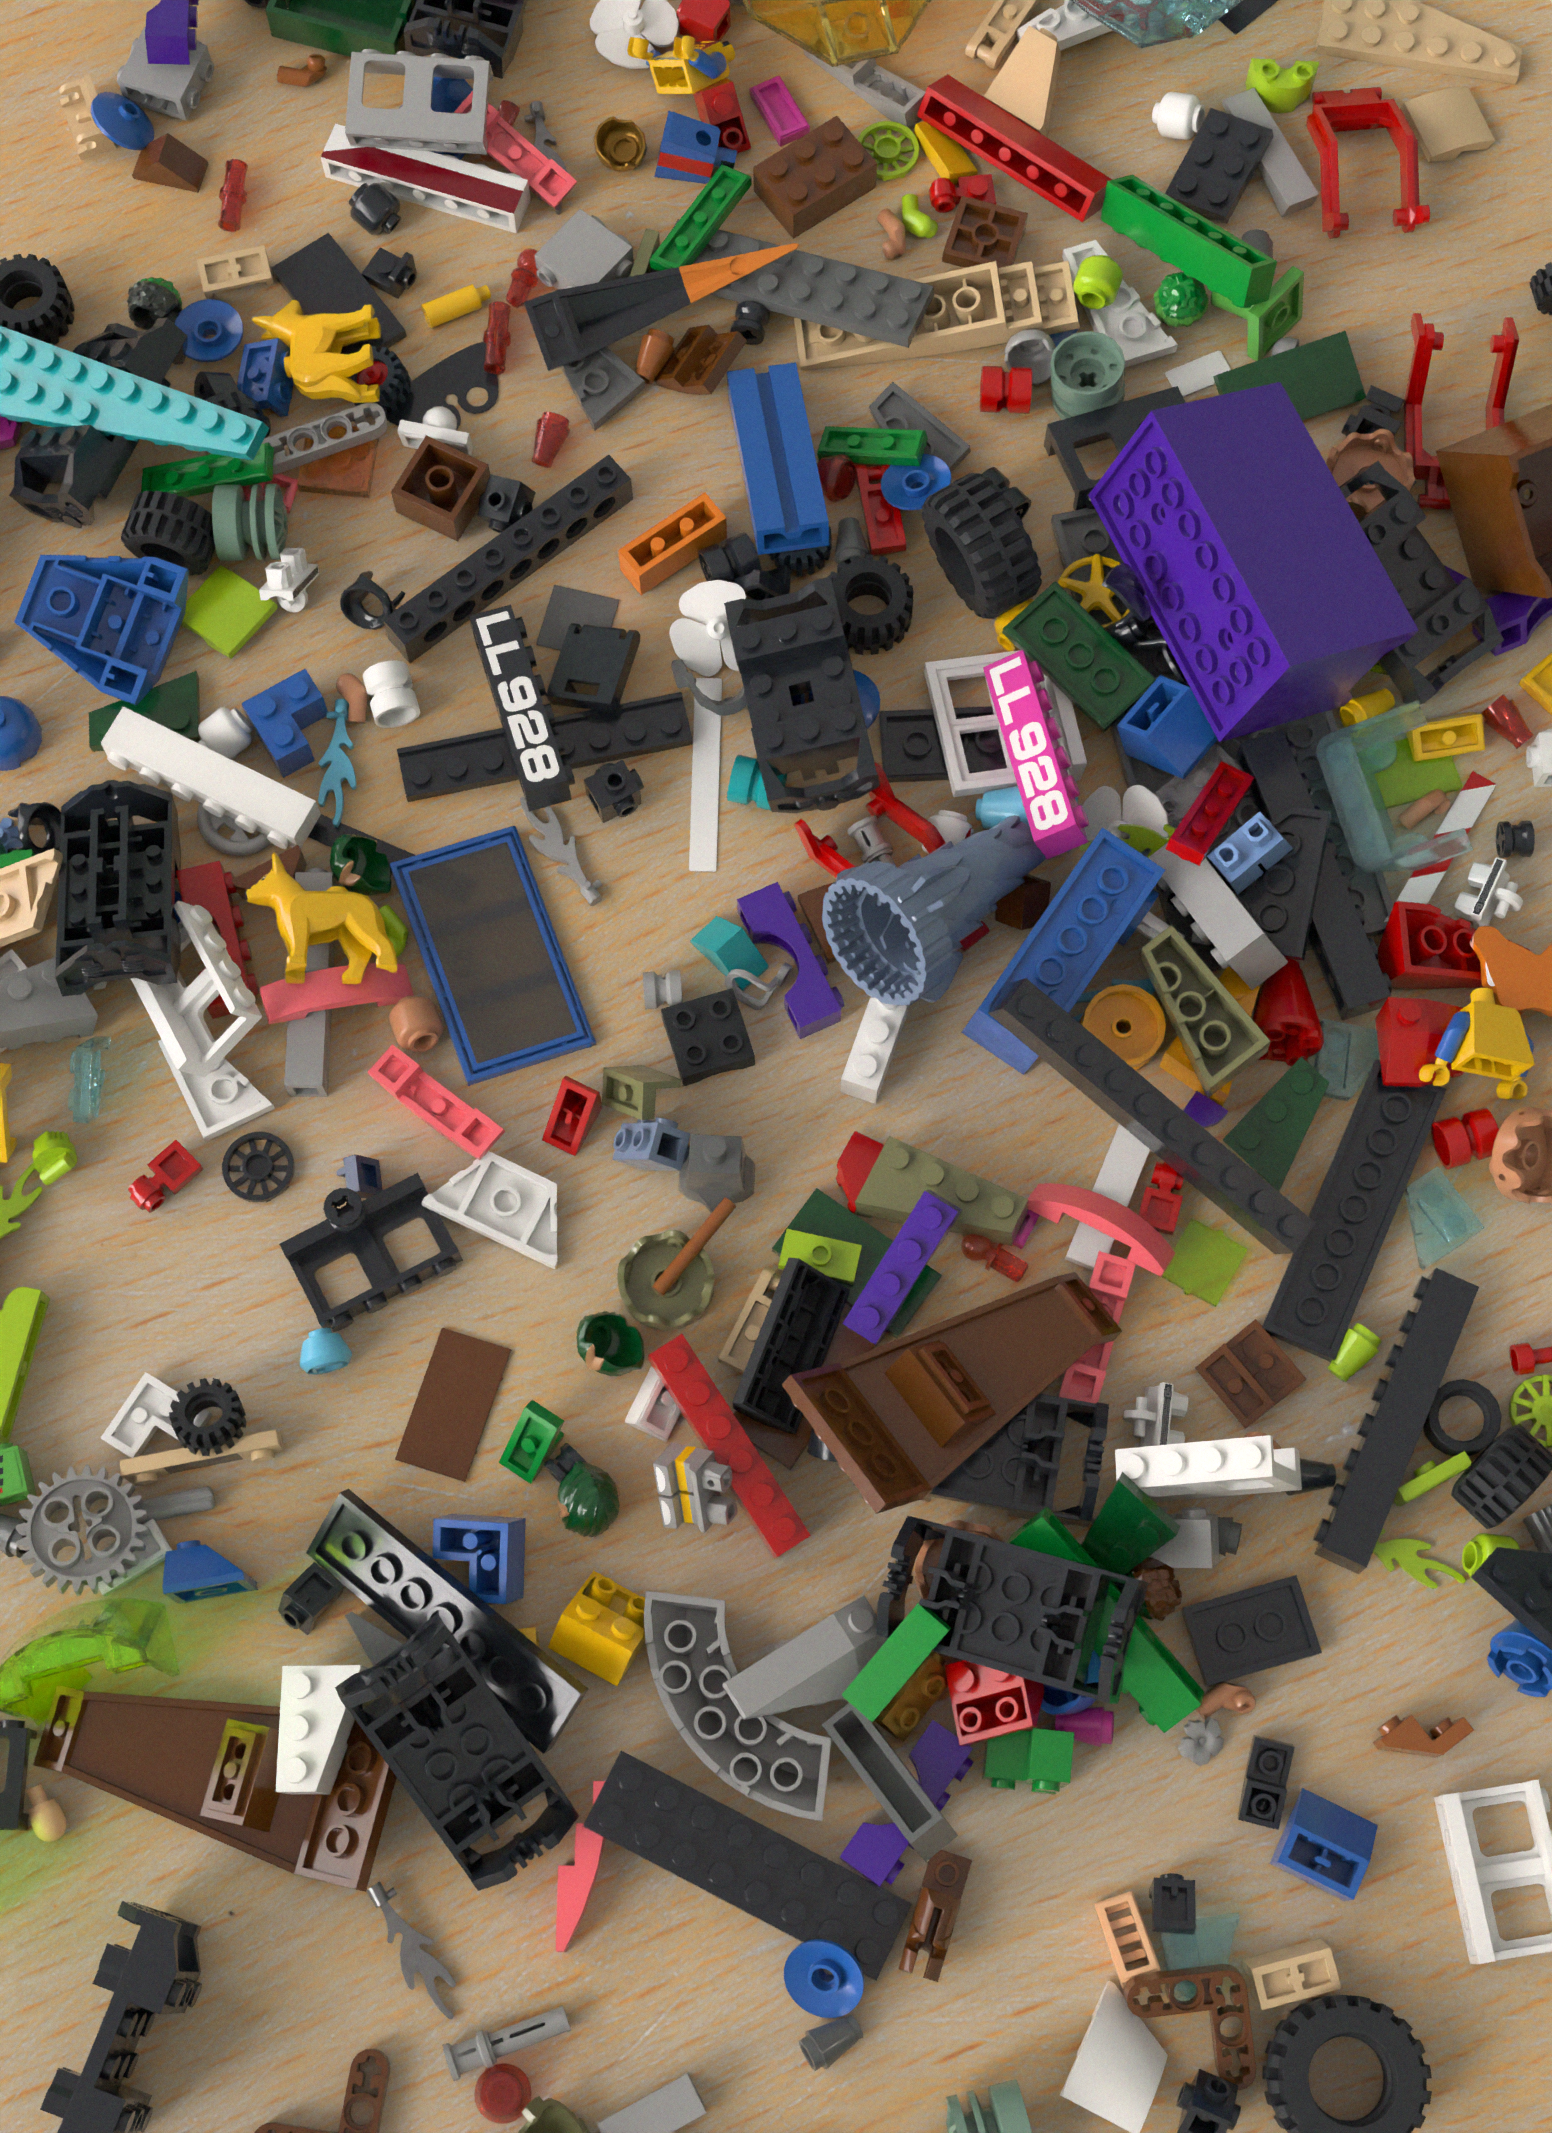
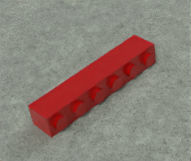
M947 74L927 86L917 113L919 118L1082 223L1101 210L1107 181L1113 179Z
M680 1334L650 1353L648 1356L650 1364L704 1449L714 1451L716 1463L731 1466L732 1481L729 1488L773 1558L779 1557L811 1536L684 1335Z

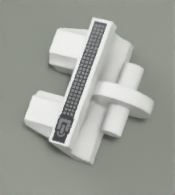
M285 548L280 553L281 562L270 563L265 568L268 581L260 588L259 593L261 600H268L271 597L277 596L281 607L294 613L301 611L306 606L308 594L305 589L319 575L318 564H307L305 549Z
M1496 857L1493 865L1474 862L1469 872L1468 882L1470 886L1481 889L1479 896L1462 892L1455 903L1456 915L1472 921L1473 927L1476 930L1481 926H1489L1493 915L1498 918H1505L1507 911L1517 912L1521 909L1523 900L1516 894L1518 884L1508 882L1510 876L1504 870L1507 860Z
M1162 1382L1160 1386L1146 1387L1145 1396L1136 1397L1135 1410L1124 1411L1123 1420L1134 1424L1133 1436L1141 1438L1140 1447L1185 1443L1183 1432L1170 1430L1171 1417L1178 1419L1185 1417L1188 1409V1397L1173 1391L1174 1384Z

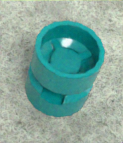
M738 754L730 776L727 801L748 805L753 800L756 802L757 808L771 811L758 759ZM788 773L777 776L784 787Z

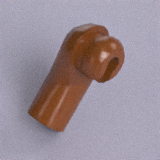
M311 54L307 58L308 65L301 69L279 66L277 73L278 83L299 87L310 86L324 77L327 67L324 66L325 58L320 54Z

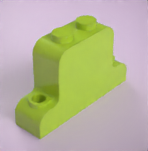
M29 1287L14 1289L7 1295L3 1308L0 1311V1444L9 1443L50 1298L39 1289Z

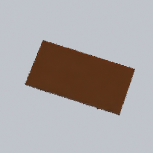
M442 1328L395 1460L466 1482L499 1384L503 1380L502 1376L511 1349Z

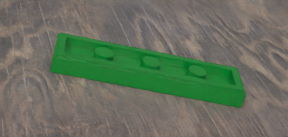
M722 164L649 259L650 267L656 271L693 264L751 187V176Z
M269 443L261 444L254 460L210 454L143 468L141 493L144 491H162L186 498L211 493L216 485L247 486L272 481L274 448Z

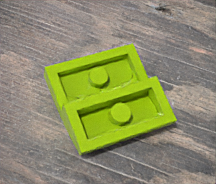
M220 565L186 601V611L181 626L201 636L209 647L232 659L278 609V606L270 598L268 600H261L259 590Z

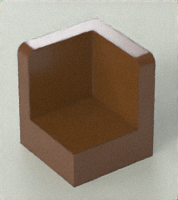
M1029 874L1022 877L1025 883L996 902L995 920L1019 930L1033 928L1049 905L1051 882Z

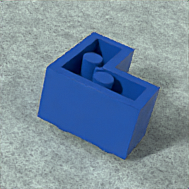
M306 669L295 673L241 703L248 721L283 778L315 761L310 745L301 730L326 717L328 710L322 694Z
M449 1514L434 1518L432 1559L470 1561L469 1589L485 1603L508 1604L524 1597L526 1518Z

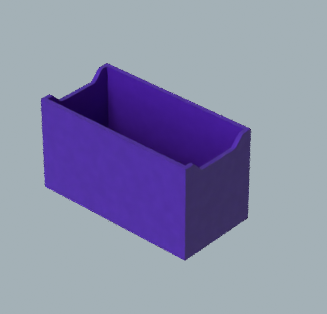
M1281 382L1151 410L1088 495L1123 562L1129 564L1142 580L1146 590L1145 597L1151 608V615L1219 742L1344 706L1353 697L1350 689L1387 652L1410 640L1418 631L1416 624Z

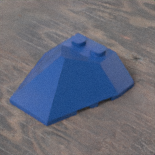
M40 555L14 622L103 694L138 705L160 680L184 618L189 570L156 557L121 558L120 556H108V558H94L85 555Z

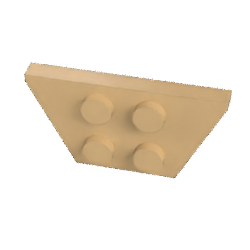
M53 848L0 869V947L42 932L63 860V855L58 850Z

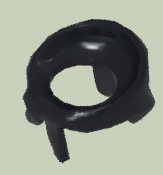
M366 571L362 572L357 580L343 591L340 597V607L344 616L355 625L363 629L377 630L384 626L383 619L396 610L395 608L404 598L405 592L401 591L391 601L388 594L371 580L373 572ZM369 592L378 597L382 603L383 613L381 616L370 614L362 605V601Z
M48 802L20 803L15 809L8 811L9 816L18 818V835L23 844L21 847L9 848L7 850L8 853L13 850L32 849L34 854L37 855L53 848L56 850L60 849L61 811L55 805ZM29 825H43L45 827L47 840L42 848L37 847L31 840Z

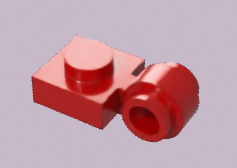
M992 174L958 177L957 188L949 178L934 180L929 189L931 206L939 213H947L952 211L956 204L960 203L962 196L996 205Z
M174 1140L147 1164L155 1175L152 1178L142 1175L129 1186L130 1199L141 1210L146 1209L151 1213L164 1203L166 1196L163 1194V1188L165 1186L176 1195L204 1169L177 1140Z
M1156 1161L1151 1183L1158 1186L1157 1189L1146 1186L1138 1215L1158 1232L1173 1236L1183 1196L1173 1194L1172 1191L1173 1189L1181 1190L1184 1178L1166 1162Z

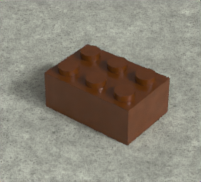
M838 116L833 117L753 167L754 192L793 239L876 188L877 162Z

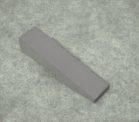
M824 28L803 48L805 56L891 121L903 124L910 130L915 127V124L922 121L917 116L925 91L878 66L873 53L827 28Z
M1255 88L1224 99L1222 105L1227 114L1273 130V139L1262 157L1258 168L1281 217L1312 206L1319 193Z

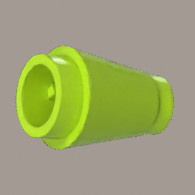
M1356 1323L1352 1329H1347L1335 1360L1331 1361L1327 1369L1346 1383L1350 1377L1379 1353L1377 1348L1382 1343L1381 1339L1363 1325Z

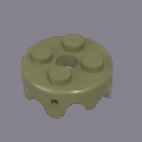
M668 1230L664 1233L640 1238L630 1252L621 1259L618 1266V1287L625 1308L634 1319L655 1330L669 1331L681 1329L692 1324L703 1315L714 1295V1270L711 1259L704 1249L699 1252L677 1279L678 1284L673 1291L667 1292L662 1296L652 1288L657 1278L666 1270L690 1240L681 1231Z

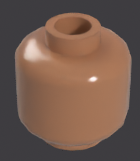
M406 996L398 1001L389 1014V1024L398 1044L404 1049L414 1052L427 1051L437 1044L443 1033V1023L434 1003L429 998Z

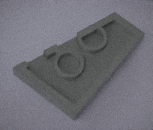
M608 347L583 360L560 367L594 431L645 388V381Z
M894 382L869 406L871 415L881 429L926 430L928 440L924 454L942 459L948 465L951 472L971 452L970 445Z

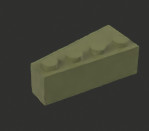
M1173 925L1142 947L1141 961L1207 1098H1209L1267 1053L1270 1040Z
M891 1136L888 1137L855 1201L858 1216L868 1218L874 1216L904 1225L924 1191L930 1189L962 1209L961 1214L949 1232L1012 1246L1028 1214V1199Z

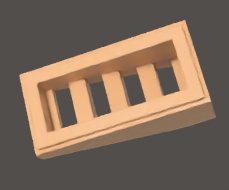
M1133 1891L1094 1903L1122 1989L1124 1990L1127 1981L1133 1976L1161 1972ZM1130 1909V1916L1109 1922L1107 1915ZM1135 1925L1136 1932L1118 1938L1114 1937L1113 1932ZM1141 1942L1142 1949L1123 1955L1120 1954V1948ZM1144 1959L1147 1960L1148 1965L1126 1971V1965Z

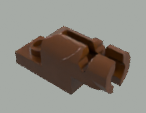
M940 1850L929 1859L909 1925V1932L902 1952L899 1970L911 1974L918 1951L924 1950L928 1952L929 1957L923 1978L938 1982L962 1901L961 1897L972 1863L971 1859L944 1850Z

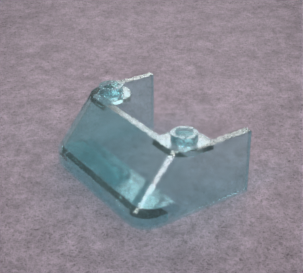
M1418 700L1327 734L1317 745V758L1352 858L1356 865L1365 872L1419 870L1474 850L1465 828L1432 840H1428L1419 833H1409L1398 838L1396 837L1374 774L1388 769L1395 762L1397 747L1393 737L1428 724Z

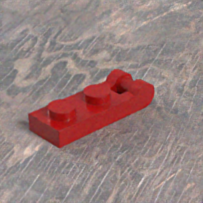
M859 464L854 466L870 553L874 556L906 551L907 544L900 509L892 506L885 500L881 490V483L871 485L869 481L882 479L883 474L890 465L879 464L866 467V464Z

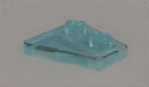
M1323 1019L1320 1024L1324 1033V1043L1322 1049L1315 1054L1314 1069L1330 1082L1324 1097L1348 1101L1354 1096L1361 1085V1081L1371 1071L1374 1061L1379 1057L1377 1030Z
M95 1036L76 1046V1051H73L71 1054L70 1072L75 1074L74 1088H71L68 1096V1108L70 1111H73V1122L89 1123L98 1117L101 1091L106 1072L104 1069H100L101 1050L110 1048L111 1037Z
M1438 1166L1407 1186L1404 1191L1419 1267L1422 1271L1485 1228Z
M1239 1912L1196 1919L1194 1935L1160 1932L1167 1971L1228 1964L1231 1953L1230 1947L1240 1919ZM1186 1980L1179 1982L1174 1989V1997L1180 2001L1190 2000L1196 1993V1985Z

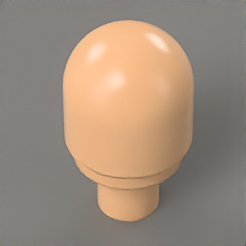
M42 1784L29 1789L26 1792L33 1808L28 1810L30 1815L28 1818L36 1836L45 1842H54L60 1839L67 1828V1821L60 1804L56 1802L55 1798L48 1800Z

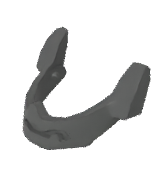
M683 660L672 661V672L677 688H690L701 706L722 716L733 715L746 707L747 701L744 687L735 697H728L722 701L712 700L696 686V679L693 677L692 672H688Z

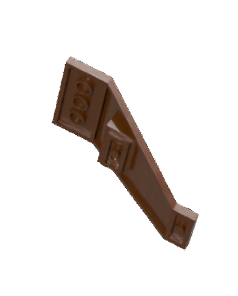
M1073 1272L1050 1278L842 1362L791 1374L782 1386L791 1397L794 1406L803 1413L814 1428L816 1436L825 1443L834 1455L841 1470L850 1477L861 1492L863 1500L878 1514L926 1497L1093 1346L1114 1341L1122 1330L1078 1274Z
M59 1685L56 1687L33 1763L34 1766L67 1774L293 1874L364 1892L367 1890L397 1778L357 1721L354 1720L346 1742L348 1747L330 1794L291 1795L276 1792L280 1707L89 1692Z

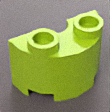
M1251 58L1245 82L1246 89L1255 88L1269 112L1277 114L1293 112L1296 106L1310 98L1319 62L1296 60L1292 67L1285 69L1278 66L1275 59Z

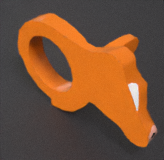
M1478 927L1470 940V945L1480 960L1482 986L1493 990L1495 1004L1515 1008L1520 1015L1525 1011L1533 1010L1552 1018V944L1540 955H1536L1524 947L1507 940L1494 927Z

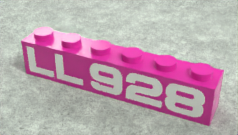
M1021 650L983 667L1035 844L1048 860L1088 843L1085 827L1089 826V820L1082 805H1077L1075 799L1080 796V791L1072 775L1068 776L1066 768L1071 767V762L1063 746L1059 747L1057 739L1062 738V733L1056 719L1050 717L1049 710L1054 707L1047 690L1041 688L1040 682L1044 681L1045 678L1038 661L1031 662L1024 650Z

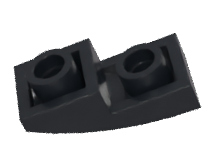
M1253 1735L1242 1788L1238 1820L1279 1830L1287 1795L1286 1784L1295 1749L1293 1744Z

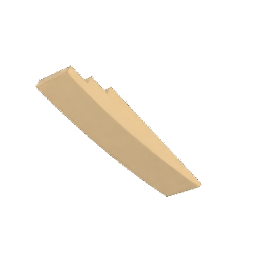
M996 261L913 279V281L934 286V297L909 348L794 317L801 370L902 360L1008 343L1011 336L1027 329L1042 330L1045 334L1050 335L1080 328L1069 261L1034 268L1032 261L998 268Z

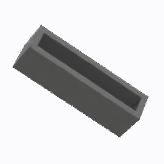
M850 1702L822 1724L904 1837L925 1862L958 1836L875 1724L867 1719Z

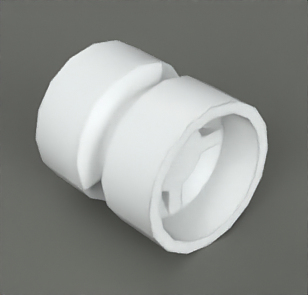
M397 660L385 661L369 667L364 672L362 677L367 694L372 697L370 706L377 726L383 728L400 727L413 722L419 717L421 712L415 691L412 690L413 683L406 663Z

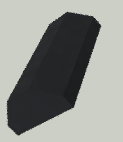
M788 1258L733 1399V1409L759 1423L783 1432L796 1434L803 1413L794 1406L791 1397L782 1384L791 1374L822 1366L850 1293L849 1289L801 1259Z

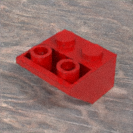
M965 1660L944 1665L960 1746L1036 1727L1045 1691L1043 1683Z

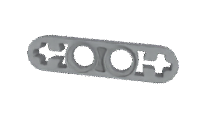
M364 403L267 437L263 440L262 444L269 443L274 448V475L377 439L386 432L388 424L385 411L377 403ZM370 416L376 422V424L371 426L366 422V418ZM355 421L356 427L358 428L357 432L353 431V427L351 424V422ZM342 426L347 429V433L341 439H332L328 436L330 429ZM301 438H310L314 442L313 446L307 451H299L294 447L295 443ZM288 445L291 454L289 456L286 455L283 446Z

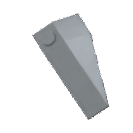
M862 1596L730 1678L722 1685L744 1720L787 1712L793 1708L809 1705L818 1706L829 1701L845 1699L842 1693L877 1653L887 1638L876 1635L877 1615L865 1596Z

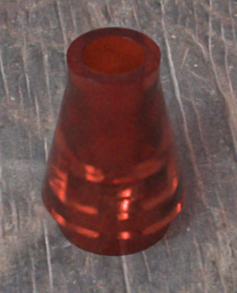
M543 412L542 417L537 419L534 453L531 460L533 463L545 468L552 467L556 455L570 433L568 428L569 420L557 413Z
M1504 694L1481 712L1486 719L1484 723L1512 743L1516 749L1534 735L1529 730L1514 700L1511 699L1509 701Z

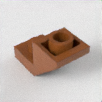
M1395 1715L1377 1729L1382 1736L1375 1740L1373 1744L1380 1750L1436 1758L1448 1752L1473 1732L1474 1729L1465 1717L1456 1719L1453 1722L1449 1717H1446L1429 1731L1433 1736L1431 1739L1412 1715L1402 1720Z

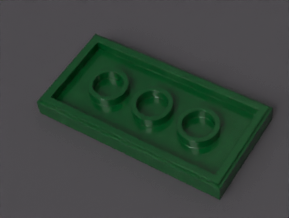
M1346 331L1213 376L1219 395L1281 382L1302 421L1361 401L1366 397Z
M1056 581L1010 621L1002 631L1020 651L1024 650L1031 662L1038 661L1043 674L1103 733L1130 710L1156 680Z
M818 1188L815 1189L786 1228V1230L791 1229L862 1245L854 1285L838 1282L850 1290L846 1304L851 1307L857 1301L893 1243L887 1236ZM786 1230L772 1247V1252L779 1257ZM926 1265L904 1301L902 1309L887 1331L896 1339H898L942 1277L940 1273L930 1266Z

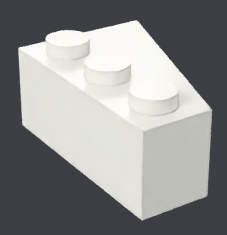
M362 1665L282 1666L276 1792L291 1795L331 1793L348 1747L346 1742L355 1720L341 1702L335 1687L351 1675L369 1669L368 1667Z

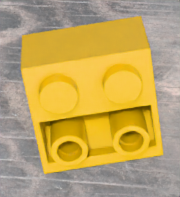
M593 1570L562 1612L547 1648L618 1686L645 1643V1597L635 1594L612 1579Z

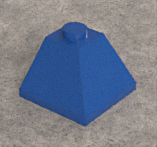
M199 1540L181 1542L176 1544L177 1550L166 1551L162 1585L163 1594L178 1604L258 1590L257 1582L206 1544L201 1545Z

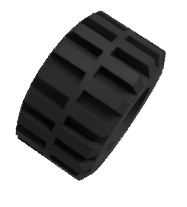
M21 254L13 255L14 259L8 261L6 257L1 259L0 326L46 343H52L53 345L60 342L58 337L60 335L66 336L69 332L67 325L73 324L74 316L72 312L75 309L59 269L55 265L51 266L49 260L43 257L38 261L36 255L28 254L27 258H22ZM40 297V300L32 307L23 310L13 309L19 301L25 298Z
M144 491L137 494L121 534V541L124 543V546L138 558L156 557L187 568L189 575H200L206 572L215 550L212 514L199 504L176 494L162 491Z
M865 554V559L859 560L858 556L850 558V564L847 565L845 562H841L837 565V573L832 571L828 576H831L848 650L851 647L856 648L855 654L863 655L864 650H870L871 655L879 654V648L883 647L885 651L892 649L893 641L899 644L904 639V632H908L911 625L914 601L913 586L909 585L910 578L906 572L900 574L901 566L895 562L889 565L888 558L880 556L879 560H874L873 554ZM862 595H872L883 600L888 607L880 613L865 615L853 610L849 606V602Z
M1522 1425L1512 1426L1498 1436L1473 1461L1471 1466L1465 1470L1454 1484L1451 1496L1486 1529L1496 1527L1511 1516L1548 1477L1552 1471V1453Z

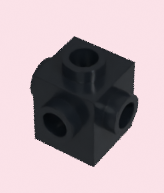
M490 474L485 492L482 493L479 499L477 515L489 523V529L502 533L533 510L532 503L536 492L521 481Z
M623 760L615 764H604L595 771L594 775L584 779L586 795L603 823L617 816L626 817L632 814L638 808V805L642 804L640 792L644 788L642 780L635 769L628 770Z
M1199 2069L1192 2083L1184 2082L1180 2090L1176 2106L1182 2108L1177 2133H1226L1228 2129L1233 2130L1241 2110V2106L1235 2104L1238 2085Z

